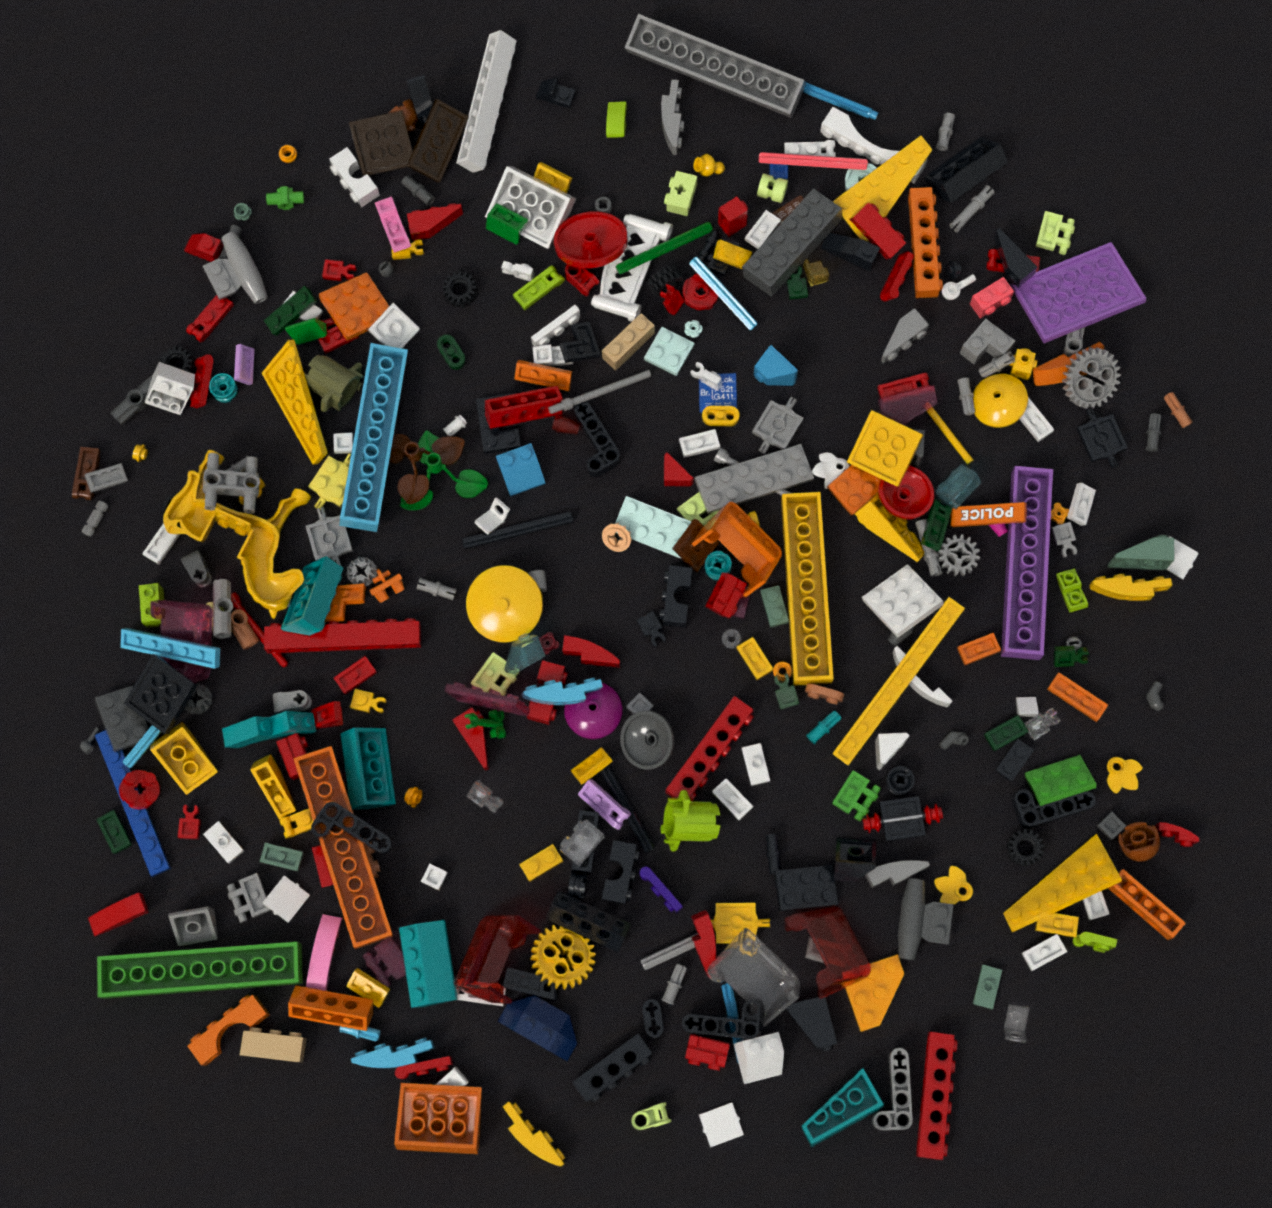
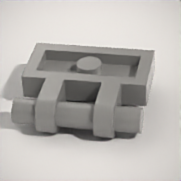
M258 873L238 880L241 888L237 890L234 883L227 886L229 900L233 902L234 914L236 917L238 916L240 923L247 921L245 913L250 911L253 918L271 911L263 904L267 895ZM241 895H244L247 905L242 906L239 898Z

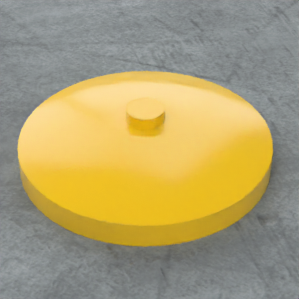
M496 566L485 570L472 582L466 598L467 614L473 627L484 637L496 642H513L527 636L537 626L543 611V596L537 582L526 571L514 566Z

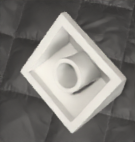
M878 734L875 740L876 765L879 771L906 743L910 736L909 734Z

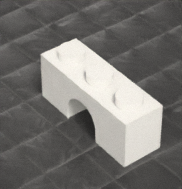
M348 147L329 158L332 173L341 178L339 180L345 190L349 189L351 192L349 195L354 203L358 202L363 207L380 196L378 188L368 174L359 179L352 177L353 173L359 170L360 167Z

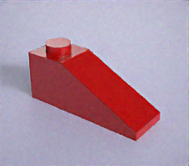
M471 707L454 718L453 722L484 770L487 771L489 767L484 726H477L471 729H467L465 726L470 724V719L465 718L466 714L475 713L478 718H483L479 710L475 712Z

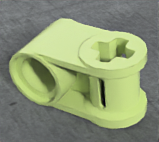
M666 1102L636 1112L631 1119L633 1127L637 1130H644L672 1122L667 1115ZM637 1115L645 1116L646 1124L643 1127L636 1125L635 1117Z

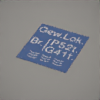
M736 373L719 374L722 380V386L719 391L709 387L699 379L700 413L708 406H733L737 408Z

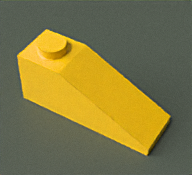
M269 754L255 761L250 770L277 817L281 819L297 810L272 755Z

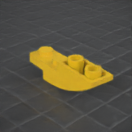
M1118 574L1108 579L1105 576L1097 577L1089 586L1091 590L1111 598L1144 601L1151 600L1154 597V592L1169 590L1172 586L1171 578L1165 579L1164 576L1153 578L1151 581L1138 579L1133 583L1131 576Z
M508 1102L503 1106L514 1122L508 1128L509 1131L525 1148L551 1164L560 1167L565 1164L563 1161L565 1156L559 1148L555 1150L551 1145L553 1139L547 1131L543 1133L539 1130L533 1134L534 1127L528 1119L526 1121L523 1120L520 1115L523 1112L516 1102L514 1104Z

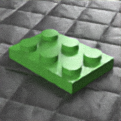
M1081 755L1025 772V778L1040 806L1096 788V782Z

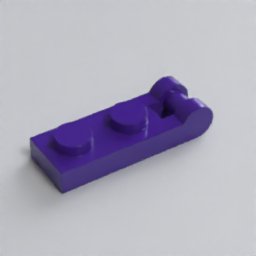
M648 867L641 868V879L652 884L650 889L657 897L661 895L665 899L663 904L670 912L674 910L676 913L682 910L683 906Z

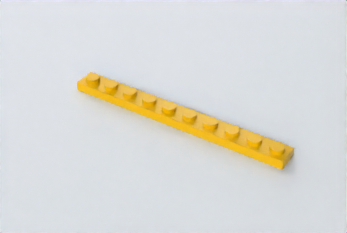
M948 597L833 752L834 756L848 766L851 764L965 610L963 606Z

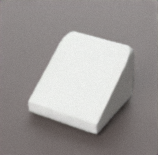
M1016 697L1017 715L1019 717L1038 716L1039 711L1036 697Z

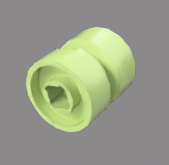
M763 173L757 197L764 199L771 197L772 201L782 203L788 180L782 178L775 180L773 176Z

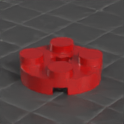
M698 273L684 282L683 298L687 306L695 310H709L718 301L719 296ZM700 288H703V291L706 293L703 295H698L696 291H699Z
M143 770L127 773L119 785V795L123 802L125 801L129 804V807L138 810L151 806L160 793L156 776L151 772L148 773ZM141 786L144 791H142V794H139L134 788Z

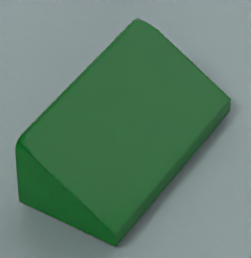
M316 318L285 327L286 332L297 345L327 336L326 323Z

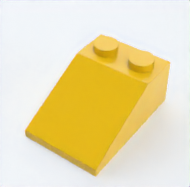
M183 722L174 727L169 735L165 734L151 744L150 750L186 795L218 772L194 735Z

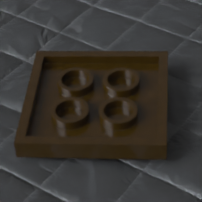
M403 110L349 122L363 176L408 167L407 163L413 148Z

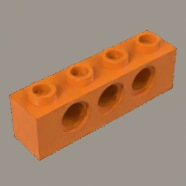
M1124 869L1118 871L1122 882L1108 889L1167 940L1174 938L1186 923Z
M295 985L288 1002L289 1017L367 1031L373 1016V1000Z

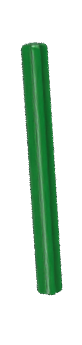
M706 222L617 264L616 270L619 274H623L710 233L713 227L710 222Z

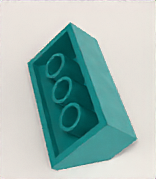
M327 556L303 567L304 582L293 594L281 630L308 636L323 630L325 618L331 609L330 604L336 595L335 590L342 579L343 567Z
M352 728L342 732L343 757L348 796L352 810L395 805L386 728Z
M445 920L400 927L399 931L411 1008L426 1007L458 1000Z

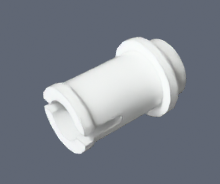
M461 415L455 416V419L443 430L449 437H452L462 427L465 428L467 422Z

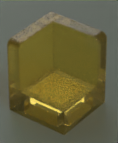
M808 259L804 260L803 268L810 287L828 281L829 272L827 267H823L821 261L809 263Z

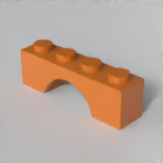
M246 995L239 1001V1006L235 1009L233 1007L223 1013L224 1017L218 1022L217 1020L213 1021L206 1027L208 1029L202 1035L198 1033L190 1040L192 1043L187 1047L202 1066H206L222 1053L221 1038L230 1026L244 1023L250 1027H256L270 1015L257 996Z

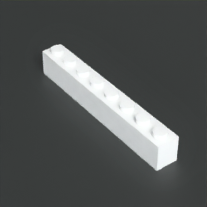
M501 30L489 34L456 162L472 173L484 170L487 164V156L491 148V140L495 132V124L499 116V108L503 100V92L507 84V77L515 52L517 40Z

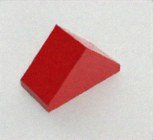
M666 453L664 455V486H692L694 478Z

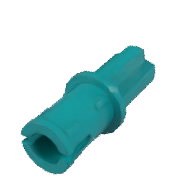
M833 711L822 722L819 721L818 725L811 732L806 734L807 738L815 744L826 733H830L829 730L841 720V716L836 711Z

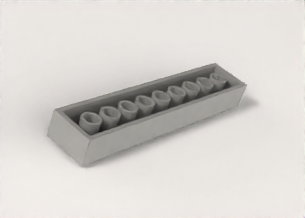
M638 14L625 45L628 53L792 118L806 85L805 80L640 14Z

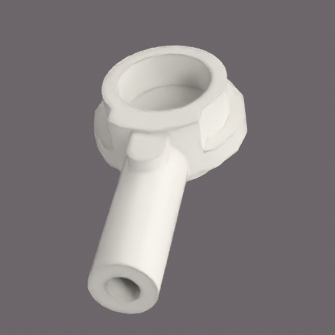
M972 274L957 284L954 282L944 284L942 295L947 300L956 299L959 297L961 289L976 281L975 276Z

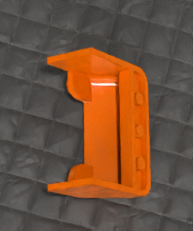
M729 502L723 506L701 529L692 543L693 546H696L702 540L710 544L719 540L744 565L741 570L742 577L749 583L748 588L743 594L745 597L766 583L782 556L780 547L734 502Z

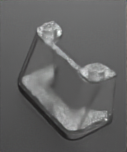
M744 928L708 967L707 973L712 981L722 983L725 980L746 1001L757 998L763 1002L765 1008L764 1027L799 998L800 980L797 975L747 928ZM751 1003V1012L756 1014L758 1008L754 1003Z

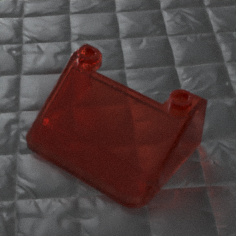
M832 906L797 913L785 918L786 932L790 930L798 932L807 928L826 966V969L821 970L816 976L820 999L859 982L870 975L871 966L840 908Z

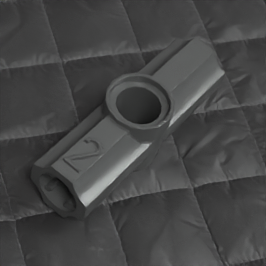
M152 375L137 389L129 391L126 399L111 412V415L122 426L138 411H143L147 407L145 399ZM136 398H141L139 402L133 403Z

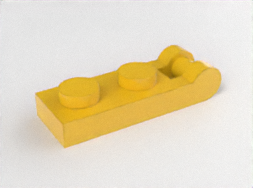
M309 808L279 820L285 830V839L311 830L313 823ZM296 821L297 828L292 829L291 823Z

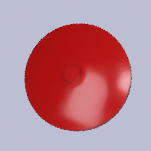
M594 211L580 213L568 218L557 228L554 235V246L558 257L565 263L578 268H596L615 261L625 251L628 242L627 230L621 220L611 214Z

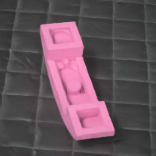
M392 197L375 202L393 252L411 247Z
M322 915L312 950L306 987L327 991L330 978L328 976L336 939L339 937L343 918Z

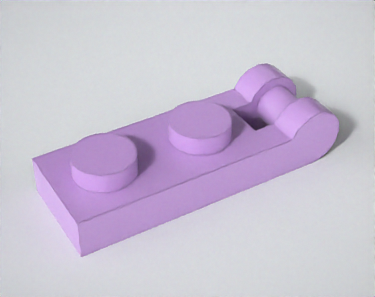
M589 779L578 793L589 806L617 830H620L623 826V821L631 815L629 810L622 807L592 779ZM614 812L618 814L616 818L612 815Z

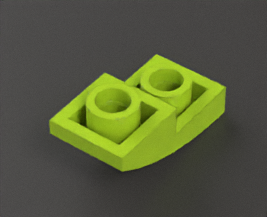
M626 101L608 102L607 138L625 137Z
M1075 568L1057 573L1058 584L1069 613L1087 608L1088 602L1081 589L1082 583Z

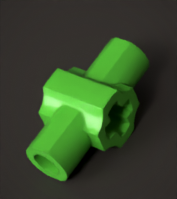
M282 186L277 189V193H266L267 205H277L280 209L290 210L294 208V204L304 203V192H293V188Z

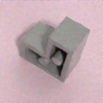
M985 319L963 344L960 354L975 365L985 352L994 358H999L1011 351L1015 340Z

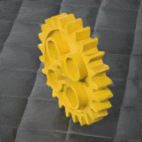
M552 925L551 932L546 928L544 930L545 935L540 933L538 935L539 940H535L533 943L536 947L531 949V952L535 955H532L530 960L536 961L533 963L532 968H538L535 975L542 974L541 981L548 979V986L552 982L555 983V989L560 984H562L564 990L567 984L574 988L575 981L581 985V977L586 980L588 978L587 973H591L593 970L590 966L595 964V961L591 958H594L596 953L590 952L594 945H588L590 939H584L583 936L564 929V927L560 926L557 929L555 925ZM566 939L571 945L565 947L562 945L561 940ZM551 950L554 956L547 957L544 951ZM560 954H561V955H565V954H566V955H567L566 959H565L564 957H563V958H560V957H559ZM579 956L582 962L575 963L572 957ZM561 966L565 969V973L559 974L555 968Z

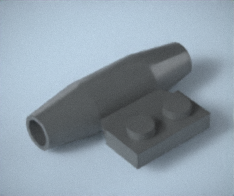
M908 878L898 927V952L901 959L915 960L921 938L932 943L950 945L954 904L940 902L926 904L924 880Z

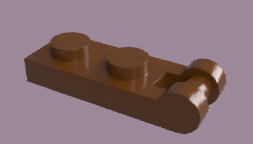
M80 447L72 498L79 499L83 497L86 500H93L94 492H90L84 475L97 471L101 453L99 448ZM81 485H86V490H81Z

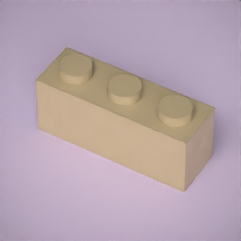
M641 313L602 350L603 360L616 371L655 334L654 324Z
M250 1027L249 1031H243L240 1055L303 1063L307 1038L301 1037L302 1033L289 1032V1036L281 1035L282 1031L270 1030L269 1033H261L262 1029Z

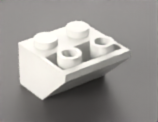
M159 362L152 376L145 403L181 415L194 388L195 374Z

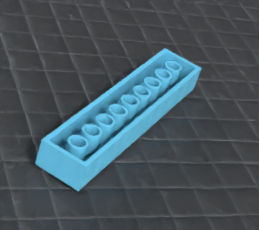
M374 343L370 344L339 526L377 532L407 349Z

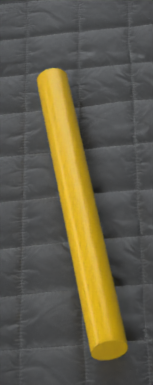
M929 402L923 404V408L967 465L973 461L972 457Z

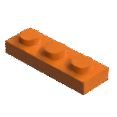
M518 360L514 379L547 387L558 386L561 390L569 391L573 371Z
M1059 672L1047 688V690L1095 722L1099 720L1108 704Z

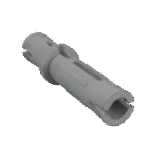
M986 185L977 196L971 199L972 202L958 217L949 224L951 229L958 224L954 231L959 232L967 221L979 209L985 206L984 203L994 195V190L992 189L986 194L991 188Z
M927 519L919 520L915 523L920 541L923 537ZM922 544L925 555L924 561H927L930 576L941 575L943 572L939 564L938 552Z

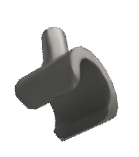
M97 727L90 737L80 744L82 751L87 755L94 749L91 742L100 731Z

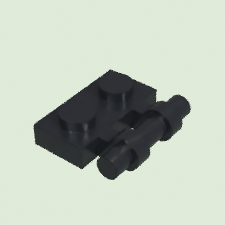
M712 231L711 235L705 240L706 244L703 250H700L698 258L703 263L704 261L709 262L708 269L724 277L730 265L714 259V255L709 254L712 247L716 248V239L719 235L718 232ZM725 236L723 237V241L740 247V243Z

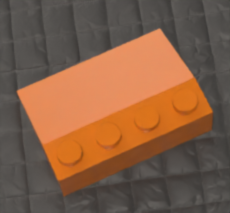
M401 1083L394 1142L396 1149L478 1154L482 1087Z

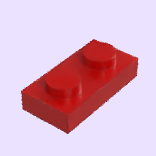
M364 656L335 676L334 680L346 695L377 672L367 657Z

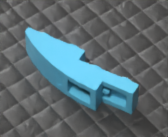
M595 678L584 680V684L570 683L565 685V689H563L561 682L556 683L555 680L545 682V686L538 688L537 685L526 687V691L522 693V698L548 705L576 704L586 700V693L600 690L603 686L601 679L595 680Z
M427 1038L415 1041L416 1045L408 1047L407 1044L396 1048V1052L393 1051L392 1046H386V1043L375 1046V1050L367 1053V1050L355 1053V1057L351 1058V1062L372 1068H397L418 1063L417 1054L435 1049L433 1041H427Z

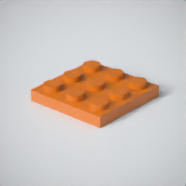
M367 272L319 293V299L347 341L367 332L371 325L389 307Z

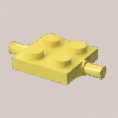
M350 453L344 462L337 461L328 456L309 484L308 488L316 492L320 497L314 505L315 508H320L321 510L326 501L334 503L341 508L351 458Z

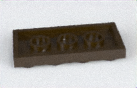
M436 99L407 166L437 183L441 182L469 116Z

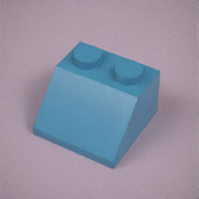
M531 443L496 456L510 497L546 484Z

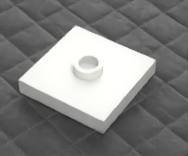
M394 303L368 329L383 345L401 349L420 330Z

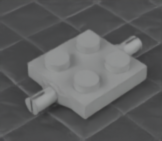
M790 397L786 405H779L771 400L752 430V434L764 441L758 449L763 454H766L770 445L782 450L786 449L801 425L803 417L797 415L792 410L797 402L795 398L793 400V397Z
M321 507V510L318 508L317 512L320 520L306 525L315 561L327 556L341 566L339 557L353 552L347 529L344 526H339L340 515L327 517L325 508Z

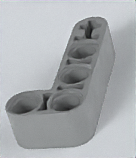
M896 1048L889 1053L888 1057L892 1111H879L873 1115L872 1124L878 1130L908 1129L913 1121L909 1056L903 1048ZM897 1052L904 1057L900 1060V1066H904L905 1069L894 1070V1066H898V1060L894 1059V1055H897ZM898 1072L903 1073L905 1076V1081L902 1084H898L895 1081V1075ZM899 1093H903L906 1096V1102L903 1105H899L896 1102V1096ZM900 1114H904L907 1117V1124L905 1126H900L897 1122ZM879 1115H884L887 1118V1124L883 1127L877 1124V1117Z

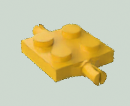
M716 903V914L714 920H711L716 932V944H756L758 927H770V919H758L755 903Z

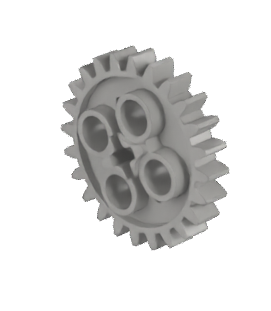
M1089 347L1088 351L1082 349V355L1075 353L1077 359L1070 358L1072 364L1066 365V368L1069 369L1068 372H1063L1067 378L1062 380V382L1067 384L1063 389L1068 391L1065 395L1070 398L1069 401L1085 409L1088 407L1094 409L1095 405L1101 407V401L1107 403V396L1113 397L1112 390L1117 391V388L1114 387L1115 384H1120L1116 378L1121 376V374L1116 372L1120 369V366L1116 365L1118 360L1113 358V354L1098 347L1095 349ZM1082 371L1103 381L1104 384L1101 385L1080 375L1079 372Z

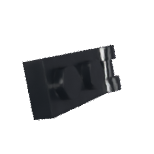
M507 967L502 988L552 1000H557L558 996L555 983L553 982L548 992L543 991L545 983L548 984L549 980L541 981V975Z

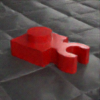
M325 259L322 277L326 280L342 281V276L351 280L355 276L348 273L351 270L356 271V266L350 264L344 267L343 261Z
M666 284L667 292L661 291L660 296L665 298L663 304L668 313L675 316L685 301L678 290Z
M184 805L183 813L186 816L179 819L178 838L199 840L201 820L195 819L199 814V806L195 805L194 811L189 813V806Z

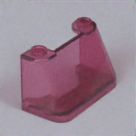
M165 600L151 601V616L154 619H161L162 636L211 646L212 609L209 605ZM161 657L194 682L204 680L210 674V667Z

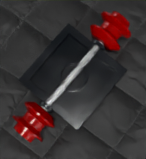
M919 796L879 802L882 818L877 813H874L873 817H869L866 814V818L862 820L864 830H868L869 834L871 829H876L879 832L881 826H883L885 840L888 842L925 836L923 820L931 825L932 820L940 823V819H943L941 807H938L937 804L931 809L926 805L924 812H922Z

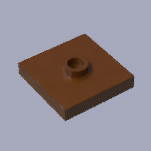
M697 519L691 522L672 548L695 572L700 570L707 556L720 543L718 540L713 544L702 540L696 546L692 545L704 527Z

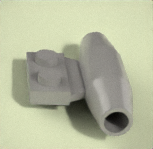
M235 232L225 234L221 239L228 259L219 258L203 265V269L219 300L235 294L242 286L254 304L268 299L265 286L248 249Z

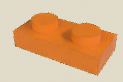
M994 633L957 647L964 665L1001 651Z

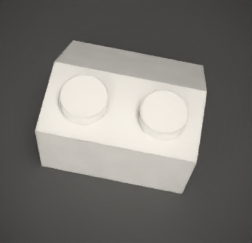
M779 1032L734 1044L744 1084L782 1075L784 1050Z

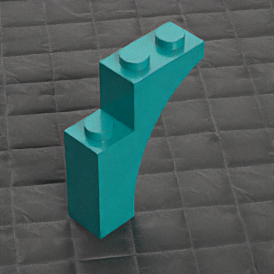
M285 711L271 717L255 716L225 727L222 731L225 748H241L256 742L290 736L295 733L311 734L316 732L313 713Z

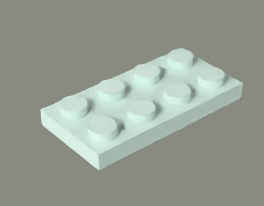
M626 496L615 524L619 522V525L626 526V529L631 531L630 536L632 540L681 559L672 548L691 524V521Z

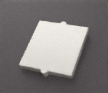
M1174 539V562L1166 570L1184 579L1188 570L1193 567L1192 564L1199 553Z
M283 876L263 901V904L272 910L274 915L280 916L289 923L310 895L301 889L298 883L295 884L286 876Z
M733 1103L699 1115L704 1128L703 1133L706 1134L710 1147L744 1135L739 1123L740 1117H737Z

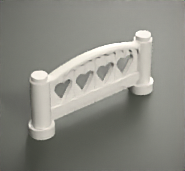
M626 214L623 224L626 226L628 242L631 241L632 234H637L644 243L629 246L627 242L625 251L631 250L636 256L657 246L659 240L668 241L672 233L673 224L667 222L662 224L636 215ZM623 252L615 261L604 265L600 294L593 296L591 305L594 308L626 317L628 321L632 322L641 312V305L635 302L652 260L629 270L632 276L616 278L615 275L618 273L616 265L623 262L622 258L625 256ZM613 282H618L626 291L614 295L609 294Z

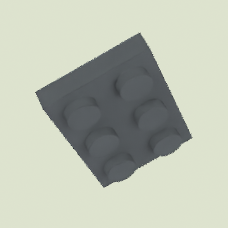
M133 686L95 697V703L114 752L135 746L149 729L146 720L124 704Z

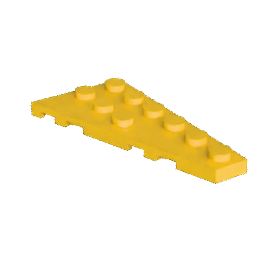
M919 136L833 201L842 208L843 219L859 239L869 242L849 219L868 202L877 206L879 209L878 213L882 217L888 215L905 188L932 152L931 147L922 136Z
M288 340L263 370L262 375L313 465L319 464L328 453L295 341Z
M1095 834L1003 914L1011 931L1015 932L1122 882V879L1101 840Z

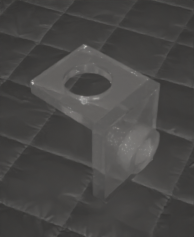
M1008 1005L1004 1025L1006 1040L1026 1043L1025 1027L1029 1012L1028 1007ZM1010 1034H1017L1020 1037H1015Z

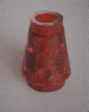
M561 414L560 416L555 415L552 430H556L558 433L578 434L580 424Z

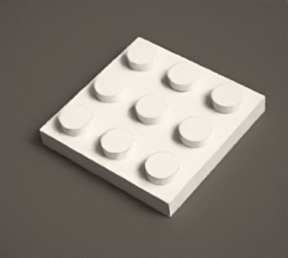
M908 564L862 596L863 602L897 638L944 604L943 600Z

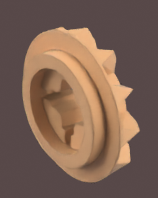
M619 522L616 524L610 523L604 528L602 539L610 550L621 552L630 546L632 541L631 531H628L626 526L619 525ZM616 532H618L619 537H622L619 539L618 543L617 538L613 536L616 534Z

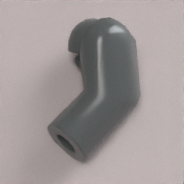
M1154 681L1146 698L1152 709L1160 711L1164 704L1161 702L1158 694L1163 685Z
M950 732L939 743V746L946 751L952 744L966 745L969 738L962 732Z

